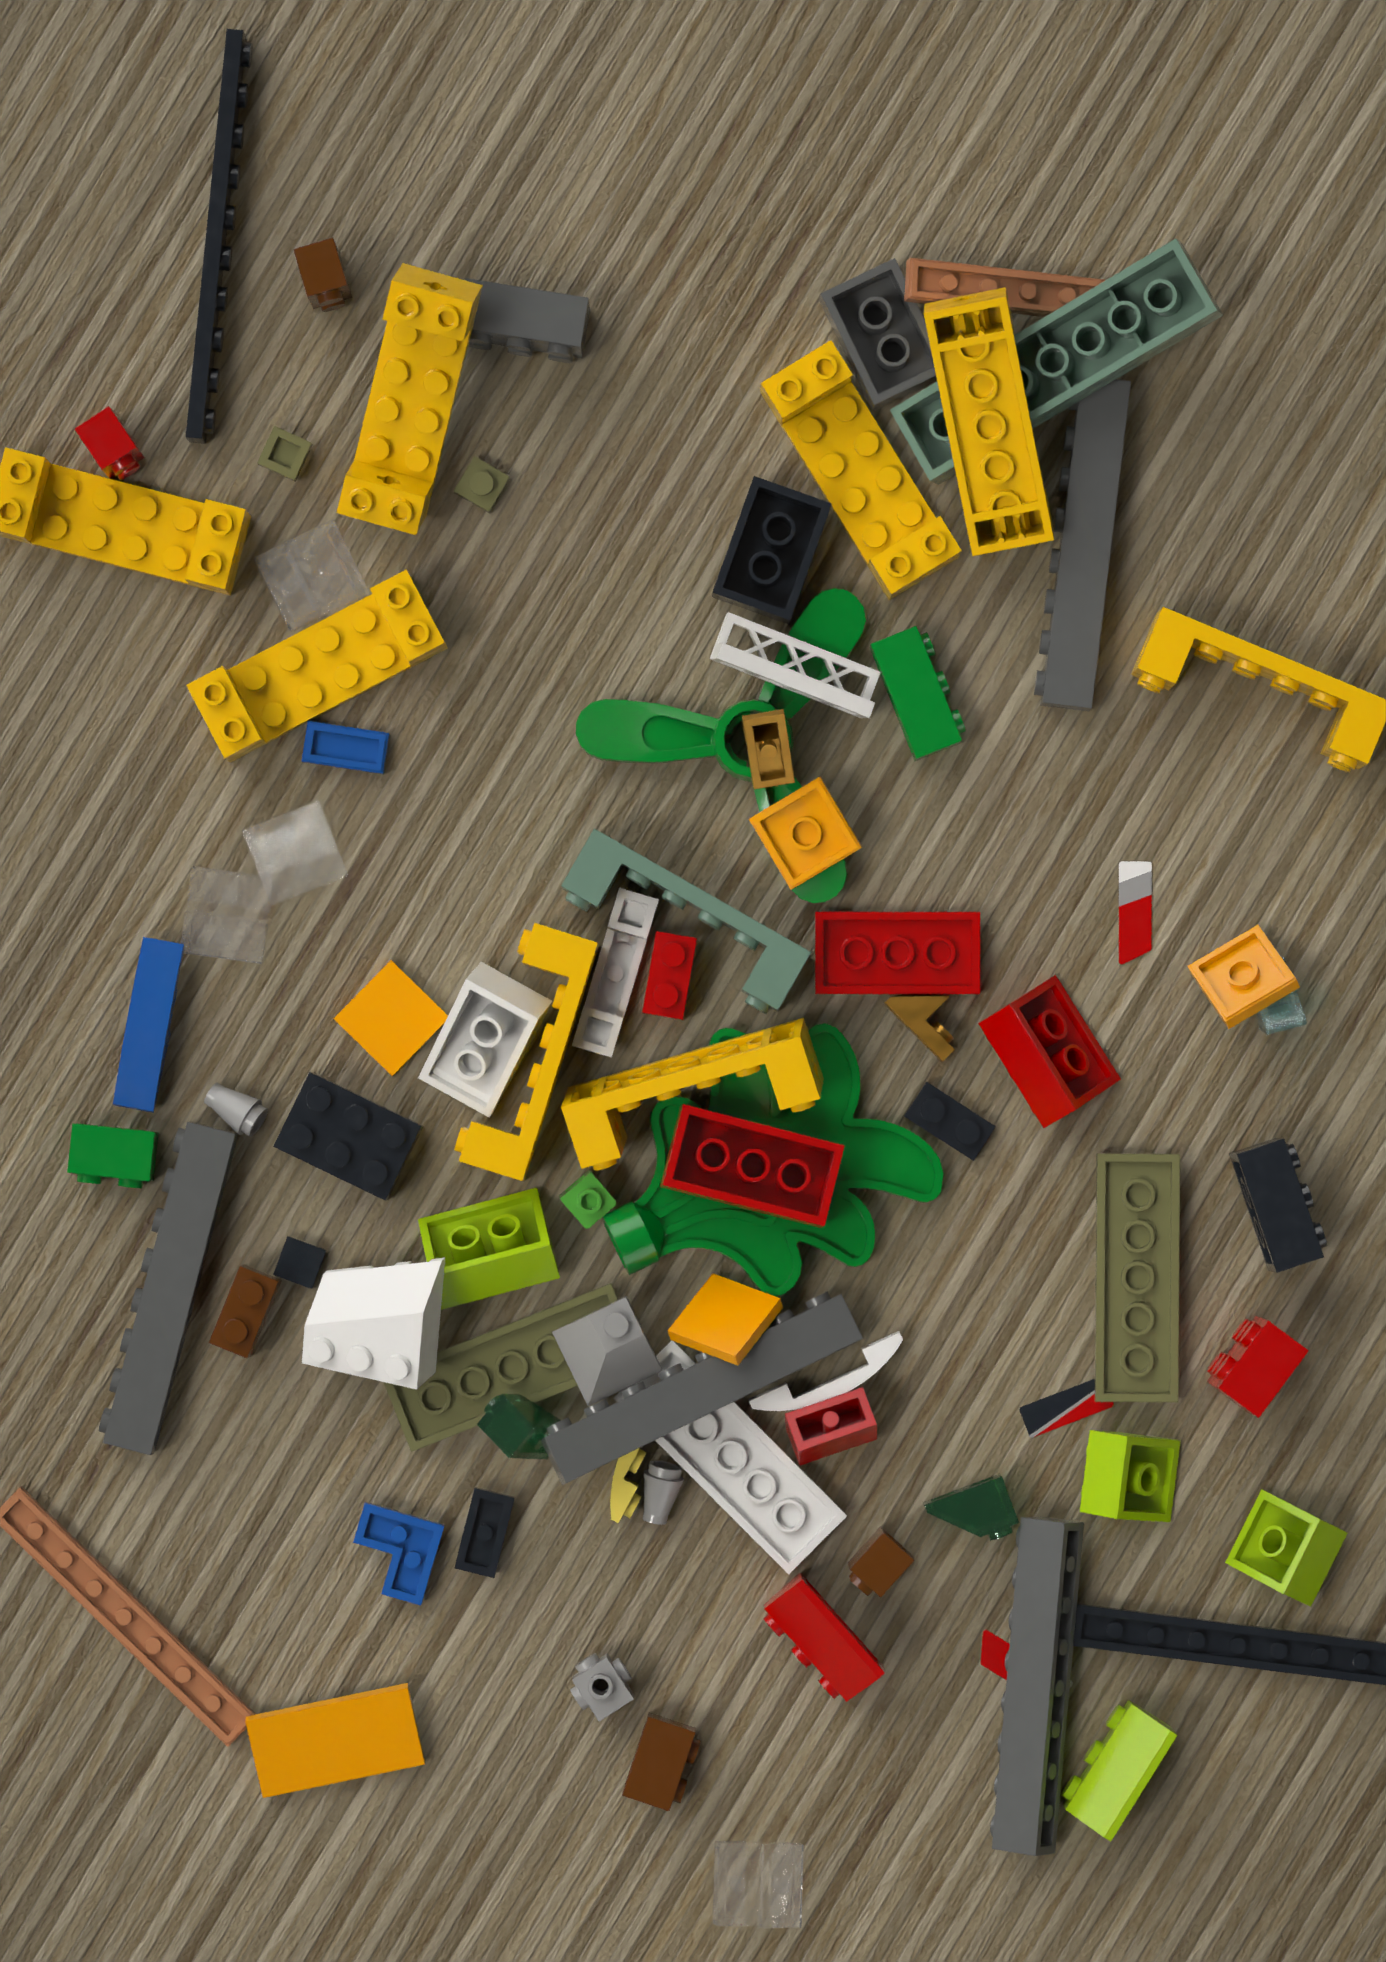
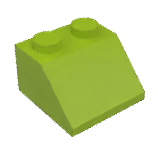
M1090 1430L1086 1449L1084 1480L1081 1489L1080 1512L1123 1520L1171 1522L1181 1440L1122 1432Z
M1261 1489L1225 1563L1276 1591L1311 1607L1348 1532Z

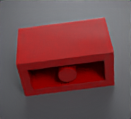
M109 406L75 428V431L109 479L118 476L120 480H123L141 467L138 462L145 458L118 416Z
M656 931L642 1014L683 1021L697 938Z
M863 1387L785 1413L786 1430L799 1466L877 1440V1423Z

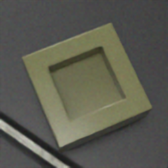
M274 426L257 464L296 482L313 444Z
M474 456L454 489V493L490 514L509 482L510 476Z

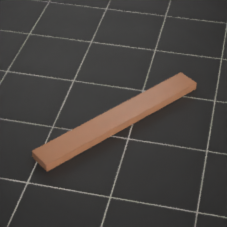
M22 1486L0 1507V1526L229 1747L247 1728L245 1723L246 1716L255 1715L256 1713Z

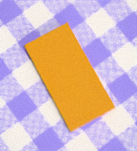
M408 1683L250 1715L245 1718L263 1798L425 1765Z

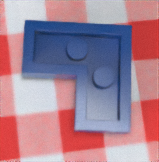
M365 1502L353 1543L393 1554L381 1594L421 1606L444 1530V1524Z

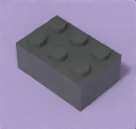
M895 258L821 293L819 300L872 411L937 381L925 319L917 303L904 301L905 278Z
M465 278L466 281L483 285L468 347L491 350L492 344L508 347V353L526 357H531L533 351L549 354V360L562 363H572L573 357L583 358L590 315L589 298Z

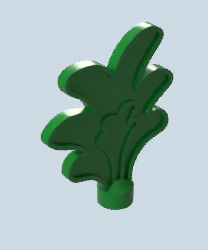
M823 1023L815 1025L808 1030L824 1079L821 1097L815 1100L816 1104L813 1107L799 1112H792L791 1108L780 1110L766 1065L762 1064L758 1072L748 1076L737 1077L735 1072L720 1077L721 1081L710 1087L707 1110L845 1145L824 1227L818 1228L660 1187L680 1106L685 1104L701 1108L697 1103L688 1098L676 1096L659 1101L651 1112L650 1126L656 1150V1165L648 1188L635 1203L631 1201L609 1211L602 1217L612 1244L629 1275L659 1262L660 1257L671 1252L689 1248L707 1249L720 1253L734 1261L745 1271L760 1291L777 1297L794 1287L800 1277L802 1261L796 1245L798 1242L813 1246L848 1267L861 1266L871 1257L875 1244L873 1219L864 1203L849 1192L848 1189L882 1191L920 1203L933 1201L938 1197L942 1188L943 1170L940 1158L928 1143L906 1128L882 1120L853 1118L860 1094L858 1062L852 1047L844 1035L836 1027ZM731 1028L719 1029L712 1035L709 1045L746 1034Z

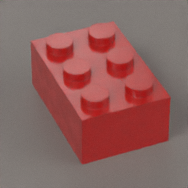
M1255 1316L1252 1321L1244 1319L1235 1330L1231 1338L1236 1343L1228 1354H1224L1221 1351L1207 1369V1372L1211 1374L1207 1383L1243 1410L1259 1418L1309 1350L1269 1320Z

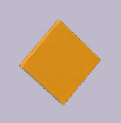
M821 776L749 818L790 890L863 848Z
M1259 925L1254 926L1187 966L1190 974L1228 1029L1300 988L1296 977Z
M390 960L335 1016L334 1020L391 1076H394L444 1025L448 1015Z
M712 1273L667 1331L672 1341L738 1366L783 1309L781 1298Z

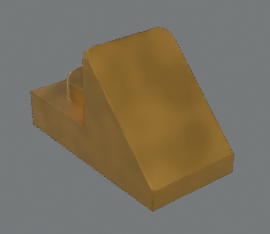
M784 710L742 716L753 788L760 789L795 783Z
M948 996L890 997L883 1003L941 1062L955 1050L949 1044L954 1039L953 1036L938 1021L932 1026L926 1021L949 998Z

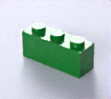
M917 626L871 643L870 651L914 761L960 744L962 742L960 734L966 732L958 709L950 711L945 695L950 694L951 691L943 671L935 673L929 657L936 654L928 633L920 634Z

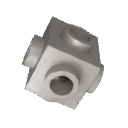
M593 1653L575 1665L578 1673L572 1677L575 1686L570 1691L582 1710L590 1707L599 1722L634 1699V1693L626 1683L632 1677L620 1658L612 1661L608 1653L601 1658L596 1653ZM597 1679H604L607 1681L608 1687L598 1689L593 1682Z

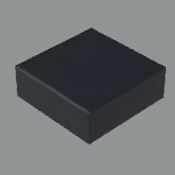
M287 1236L273 1275L313 1289L327 1250Z

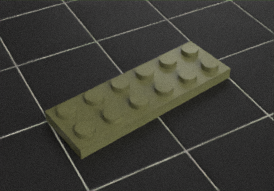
M1096 1153L1095 1402H1178L1180 1154Z
M612 1283L437 1352L436 1373L418 1389L384 1382L411 1452L578 1386L552 1331L618 1300Z

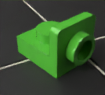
M591 1169L559 1195L560 1200L586 1229L594 1225L616 1206V1200L606 1190Z

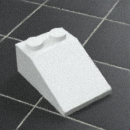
M480 962L466 978L418 1078L490 1118L534 1040L553 1001Z

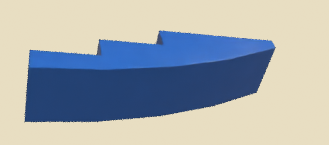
M143 937L113 1100L114 1106L154 1113L170 1038L169 1030L177 996V983L185 949L184 944Z

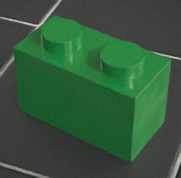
M72 1123L67 1173L77 1174V1182L101 1184L103 1176L118 1178V1186L142 1189L143 1181H154L159 1132Z

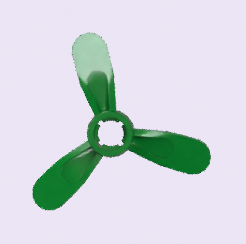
M833 588L822 591L810 600L788 633V636L846 658L863 633L866 622L864 606L855 595L847 590ZM783 643L773 662L781 666L792 661L789 651ZM795 649L798 658L808 654ZM814 656L801 662L805 674L809 677L822 680L830 676L826 664L821 658ZM833 664L835 671H837L840 666ZM795 666L789 668L797 672ZM765 681L758 699L738 701L726 708L718 719L658 703L603 699L590 703L581 711L576 722V737L580 747L589 756L601 761L658 764L715 757L721 768L732 777L752 782L750 767L746 766L747 762L736 756L730 743H725V734L731 735L734 727L742 721V716L783 709L791 754L794 740L789 720L810 698ZM794 777L795 783L754 789L759 812L802 787L801 784ZM845 859L795 887L792 891L800 899L811 903L826 902L834 898L843 889L848 873Z

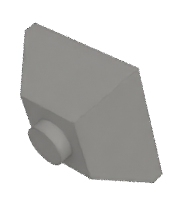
M627 1296L552 1331L587 1406L662 1371Z

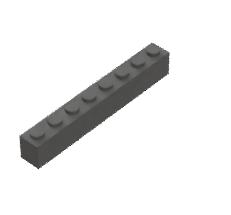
M1116 379L1068 408V410H1075L1074 427L1066 426L1063 450L1071 451L1069 467H1061L1058 491L1066 492L1064 508H1056L1054 532L1061 533L1059 549H1051L1049 573H1056L1054 590L1047 589L1045 596L1044 613L1051 614L1049 630H1042L1040 637L1039 654L1046 655L1044 671L1037 670L1034 695L1041 696L1040 706L1090 711L1092 709L1131 381Z
M187 1122L185 1129L178 1128L173 1152L179 1153L175 1169H167L162 1187V1192L168 1193L165 1208H157L151 1231L158 1233L154 1249L147 1247L141 1266V1272L147 1273L143 1289L136 1288L130 1311L137 1313L133 1329L126 1327L121 1341L120 1352L126 1353L122 1369L115 1368L109 1391L116 1394L112 1409L105 1407L99 1425V1432L105 1433L103 1439L105 1444L147 1455L155 1453L238 1139V1134L194 1122Z
M827 1291L805 1302L809 1309L794 1316L790 1309L776 1316L771 1323L772 1328L767 1329L738 1366L701 1352L695 1356L698 1363L683 1370L679 1363L658 1373L661 1381L646 1388L642 1381L621 1391L624 1399L609 1406L605 1399L584 1409L587 1417L574 1424L571 1423L568 1417L547 1427L549 1436L543 1438L541 1442L561 1484L564 1485L863 1339L842 1294L830 1298Z
M1021 1517L1020 1526L1016 1533V1545L1018 1547L1017 1567L1012 1576V1585L1015 1589L1014 1602L1008 1620L1011 1636L1010 1647L1005 1657L1007 1681L1006 1691L1001 1700L1004 1716L1002 1733L998 1739V1752L1000 1754L999 1772L994 1782L996 1807L995 1815L990 1825V1832L993 1837L992 1849L1031 1856L1054 1854L1056 1850L1084 1522L1047 1517Z

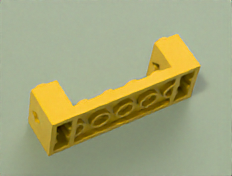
M402 263L391 281L382 318L387 323L354 461L345 475L337 508L338 514L417 535L427 516L483 285Z
M1006 287L925 303L924 318L972 556L1053 541L1054 528L1046 488L1044 489Z
M832 340L763 381L760 385V393L826 500L832 503L831 508L888 600H891L958 559L962 550L941 516L937 518L934 516L853 385L852 372Z
M5 447L0 465L1 537L231 596L251 516L246 509L205 499V503L51 464L45 457Z
M407 569L370 588L371 595L228 670L221 666L186 685L223 757L231 763L307 723V721L315 719L448 649Z
M1162 607L1157 612L1131 673L1132 676L1139 678L1137 685L1155 693H1160L1163 689L1169 691L1176 684L1190 648L1193 647L1196 649L1194 655L1205 661L1217 664V661L1222 659L1234 664L1232 671L1253 680L1256 676H1263L1272 680L1270 687L1288 695H1293L1294 692L1299 691L1310 696L1308 703L1323 710L1331 711L1332 708H1339L1320 754L1329 757L1328 765L1349 773L1351 769H1360L1369 763L1386 722V699L1168 608Z
M534 923L532 931L524 929L517 950L518 954L524 955L522 963L568 978L569 980L567 986L559 983L552 1007L558 1009L559 1012L555 1024L547 1023L539 1047L546 1049L542 1065L533 1064L527 1087L534 1088L529 1104L521 1103L514 1126L521 1128L520 1135L471 1121L469 1128L461 1127L454 1151L461 1153L460 1162L516 1180L525 1181L598 952L599 944L597 942Z
M800 1018L568 1087L561 1109L581 1169L593 1166L594 1170L606 1169L615 1165L617 1158H621L627 1134L619 1112L635 1109L641 1105V1100L654 1096L657 1097L658 1101L673 1098L681 1093V1088L696 1084L697 1089L711 1087L721 1081L720 1077L735 1072L737 1077L754 1074L761 1069L760 1065L762 1064L766 1065L780 1110L791 1108L792 1112H799L813 1107L816 1104L815 1100L821 1097L824 1079L805 1019Z

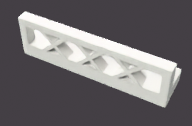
M729 612L726 614L710 660L858 718H870L875 702L870 701L880 675L879 671ZM733 624L747 629L755 646L743 651L727 645L726 643ZM757 634L770 639L760 643ZM775 642L783 643L786 645L792 661L782 666L768 661L763 647ZM795 649L808 654L798 658ZM757 651L759 657L750 653ZM814 656L824 660L830 676L822 680L809 677L805 674L801 662ZM833 664L839 665L846 669L836 673ZM795 666L797 672L789 668ZM852 671L866 676L867 680L861 696L845 691L839 677ZM833 680L835 686L829 685L827 683Z

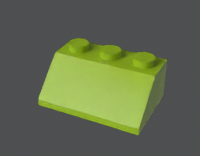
M537 1188L418 1219L426 1262H429L431 1259L445 1258L441 1310L560 1278Z
M1130 1700L1127 1701L1124 1707L1118 1704L1114 1708L1105 1724L1110 1728L1102 1743L1097 1739L1093 1742L1083 1760L1088 1763L1080 1778L1075 1774L1071 1777L1061 1795L1066 1798L1063 1803L1066 1811L1110 1842L1177 1737V1734L1170 1725Z

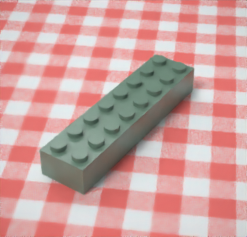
M1178 239L1172 240L1014 335L1032 428L1049 420L1223 316L1185 247ZM935 382L893 407L890 411L928 479L939 485L956 475L938 383Z

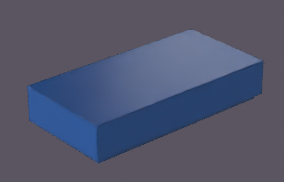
M307 721L301 762L384 775L390 734Z

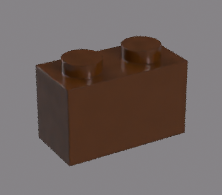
M333 237L293 249L306 294L313 309L321 307L322 312L333 311L346 305L344 300L353 298L339 250Z
M241 1265L209 1343L244 1358L251 1357L282 1280L249 1266Z
M880 1526L848 1562L849 1569L852 1571L849 1575L850 1581L865 1595L869 1596L874 1591L881 1598L913 1563L914 1559L909 1551Z
M649 1712L622 1796L666 1811H670L672 1802L680 1804L688 1781L681 1778L685 1763H694L701 1740L694 1738L696 1728Z

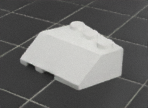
M445 1258L431 1259L429 1262L412 1263L411 1261L400 1262L394 1266L375 1268L373 1266L327 1270L323 1274L305 1323L302 1364L418 1389L436 1373Z

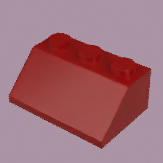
M1056 975L978 1023L1043 1128L1077 1110L1121 1080Z
M801 1572L763 1605L768 1613L763 1618L777 1636L780 1637L784 1633L789 1636L796 1644L790 1650L806 1668L813 1663L823 1676L818 1681L832 1698L835 1699L841 1695L847 1702L885 1674L882 1663Z

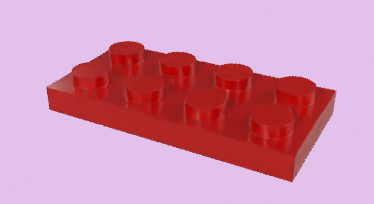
M815 912V994L980 995V912Z

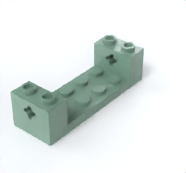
M595 828L593 829L561 885L562 889L568 892L565 897L566 901L585 912H588L590 906L599 910L624 867L628 870L625 876L630 881L647 890L652 883L664 890L662 899L684 910L686 904L700 911L698 915L699 920L716 930H720L723 924L736 931L733 939L753 951L756 950L758 945L764 947V952L741 992L748 995L745 1003L760 1012L767 1014L769 1008L776 1012L778 1011L808 959L810 951Z

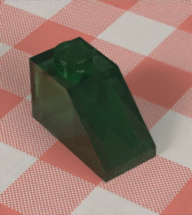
M501 1394L494 1397L484 1409L486 1414L477 1425L508 1458L546 1460L549 1458L541 1440L549 1436L546 1428L561 1421L559 1418L520 1394Z
M1000 1473L923 1502L928 1514L976 1536L983 1537L988 1535L990 1541L1013 1533L1011 1526L1019 1523Z

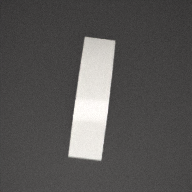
M619 888L572 1046L612 1058L659 899Z
M897 1331L862 1347V1352L867 1360L866 1364L794 1397L785 1382L750 1398L749 1403L752 1409L796 1410L847 1393L865 1382L886 1364L902 1343L903 1338L900 1332Z

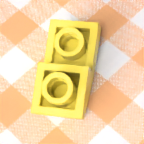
M640 1448L617 1460L610 1499L611 1520L619 1523L623 1515L631 1518L641 1499V1496L635 1493L638 1484L625 1477L627 1471L635 1474L647 1452Z

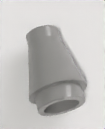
M215 1083L211 1087L204 1100V1103L211 1107L238 1135L244 1133L252 1137L260 1129L268 1114V1109L262 1106V1100L226 1088L219 1083Z
M650 1461L649 1469L644 1470V1513L642 1518L644 1521L658 1525L667 1524L668 1515L684 1481V1478L681 1477L682 1468L680 1466L665 1461Z

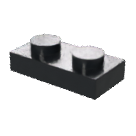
M925 1082L904 1117L972 1161L975 1160L996 1127L928 1082Z
M478 1487L474 1488L455 1569L495 1578L515 1499L514 1496Z

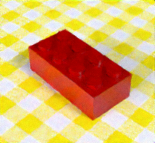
M683 1104L679 1109L660 1187L822 1228L826 1223L845 1145Z

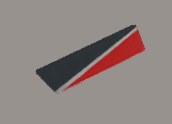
M1095 1379L1024 1405L1019 1408L1029 1436L1033 1438L1112 1408L1114 1402L1094 1401Z

